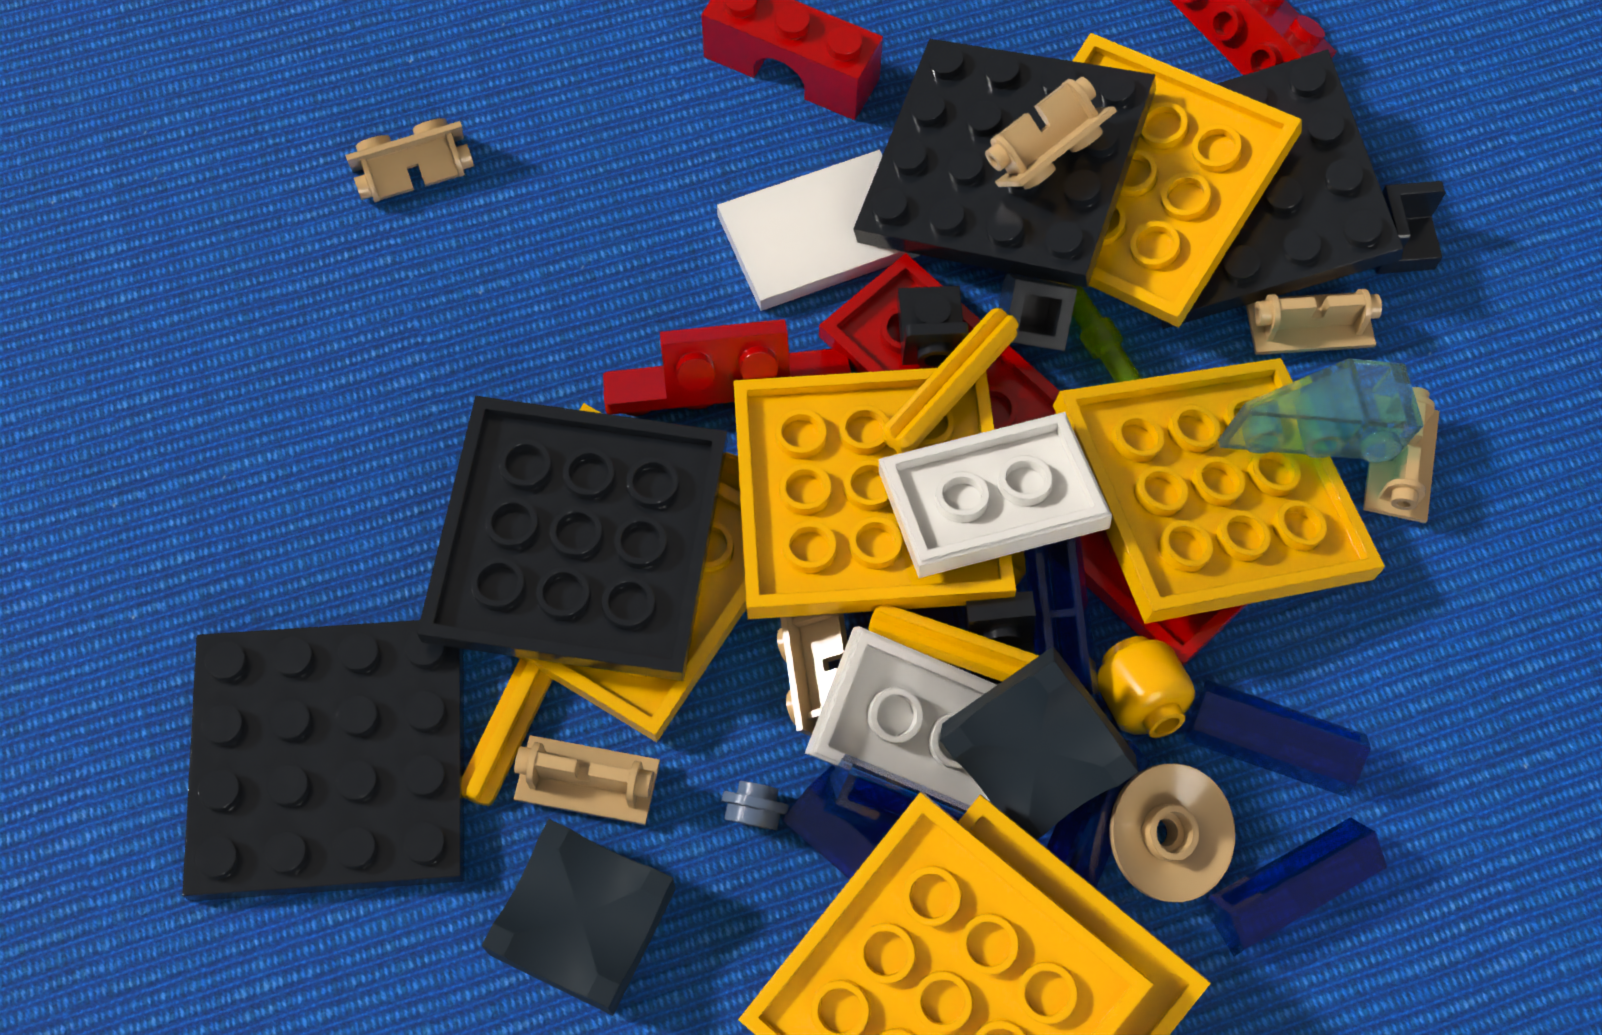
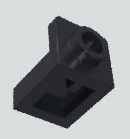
M960 286L898 288L897 309L902 365L919 364L923 368H938L969 334L968 323L963 322Z
M1033 591L1016 592L1015 597L966 601V631L1035 654L1034 632L1036 611ZM971 671V674L998 685L1002 682Z

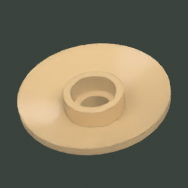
M1176 763L1148 767L1133 776L1126 783L1114 803L1109 829L1112 852L1122 874L1141 893L1165 902L1191 901L1213 889L1226 873L1235 847L1234 818L1230 805L1221 789L1203 772L1193 767ZM1160 820L1167 829V836L1162 844L1159 843L1157 838V826Z

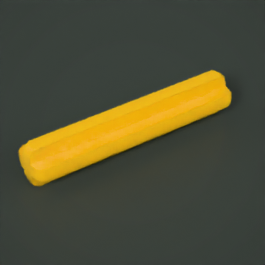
M1002 308L990 310L885 424L883 429V440L889 447L894 448L899 454L915 450L1017 337L1016 329L1019 323L1016 318L1008 315Z
M878 605L874 609L869 623V631L940 661L999 681H1004L1039 657V655L892 605Z
M519 659L462 776V796L473 803L483 806H490L494 803L516 758L518 749L522 745L553 680L534 663Z

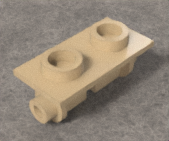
M1080 77L1076 81L1067 79L1061 86L1034 106L1046 125L1040 130L1031 115L1026 113L991 138V147L985 151V156L997 171H1001L1004 168L1007 171L995 183L998 187L1023 186L1024 189H1030L1040 184L1056 170L1052 162L1070 149L1071 152H1077L1098 139L1103 133L1099 125L1115 114L1117 110L1114 106L1094 107L1091 100L1096 97V92L1086 78Z
M438 118L416 125L412 129L414 135L391 141L389 135H380L359 142L356 145L357 152L345 156L352 172L364 170V175L354 177L361 200L373 197L374 202H379L383 199L413 191L414 188L407 169L419 166L425 187L465 176L464 169L474 167V163L467 144L458 147L455 145L456 141L464 139L461 122L448 124L445 118Z
M1358 289L1355 293L1278 297L1276 294L1267 295L1265 300L1246 305L1255 355L1374 348L1376 341L1371 319H1377L1381 316V298L1379 294H1370L1367 289Z
M1420 387L1407 388L1404 390L1403 396L1398 398L1396 402L1381 398L1377 399L1363 510L1421 523L1428 521L1439 411L1435 410V403L1429 399L1430 393L1428 390Z
M844 613L780 617L782 628L778 630L777 643L779 651L787 663L791 689L786 695L787 710L797 731L811 736L837 671V668L829 670L828 662L841 659L848 642Z
M530 735L527 747L520 746L516 755L514 772L520 775L514 801L646 826L660 759Z

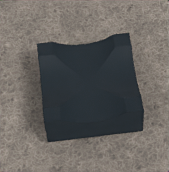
M1054 646L942 723L940 741L951 756L975 780L992 804L1036 840L1044 836L1054 825L1082 804L1109 789L1119 786L1138 773L1135 753Z
M548 819L515 890L500 915L494 921L481 946L490 956L613 1016L676 890L674 879L652 867L640 864L608 850L572 829Z

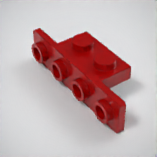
M1170 0L1242 75L1327 49L1331 58L1337 52L1324 39L1325 32L1323 28L1313 19L1300 15L1286 0Z
M785 319L661 331L660 342L663 366L605 372L603 374L604 404L606 413L610 415L626 414L639 416L647 414L652 410L681 407L704 409L713 404L735 402L734 380L851 373L848 357L834 349L789 353L788 331Z

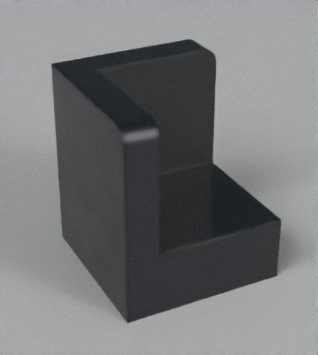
M1433 181L1385 185L1382 193L1403 246L1402 260L1375 267L1377 274L1435 270L1442 259V254L1432 215L1446 194L1443 182Z

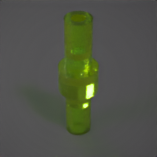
M1072 285L1077 289L1072 316L1082 330L1079 338L1093 359H1101L1115 383L1142 379L1122 348L1121 344L1124 338L1111 318H1103L1083 287Z

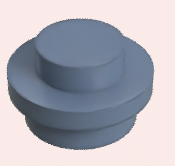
M739 781L737 793L723 791L721 799L722 802L728 803L724 820L774 831L778 829L780 815H788L789 805L777 802L778 788L747 781Z

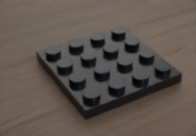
M929 39L853 228L857 242L1088 288L1156 91L1155 74ZM1080 77L1086 78L1096 92V97L1091 100L1094 107L1114 106L1117 110L1115 114L1099 125L1103 133L1098 139L1077 152H1071L1070 149L1052 162L1056 170L1040 184L1030 189H1024L1023 186L998 187L995 183L1007 171L1005 168L997 171L985 156V151L991 147V138L1026 113L1031 115L1040 130L1046 125L1034 106L1061 86L1067 79L1076 81Z
M1328 49L1217 83V85L1302 119V132L1182 324L1265 300L1267 295L1270 294L1279 296L1402 260L1403 246ZM1160 319L1163 329L1174 326Z
M475 396L417 632L421 642L684 681L727 449V431Z
M420 620L197 635L182 896L189 901L465 882L464 797L462 796V776L464 774V649L422 643L417 635Z

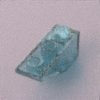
M1348 358L1246 402L1222 433L1218 442L1220 448L1244 449L1252 453L1306 454L1312 458L1332 456L1364 459L1368 462L1378 463L1393 461L1424 425L1405 364Z

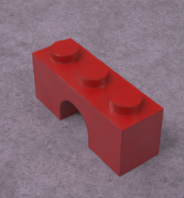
M710 0L701 14L704 58L752 78L756 76L766 58L778 60L792 68L803 81L805 89L804 100L852 120L857 119L880 79L883 36L796 0Z

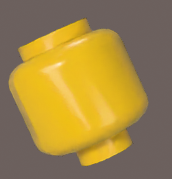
M1144 636L1130 637L1111 647L1103 656V665L1099 669L1096 685L1118 727L1122 731L1133 735L1149 734L1152 738L1164 737L1179 729L1185 722L1184 714L1191 707L1196 693L1189 675L1173 648L1163 641L1149 640Z

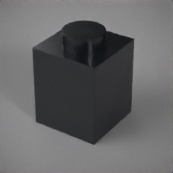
M1005 272L998 308H1002L1008 315L1014 316L1019 323L1016 329L1017 337L1012 342L1065 351L1077 289L1069 284Z

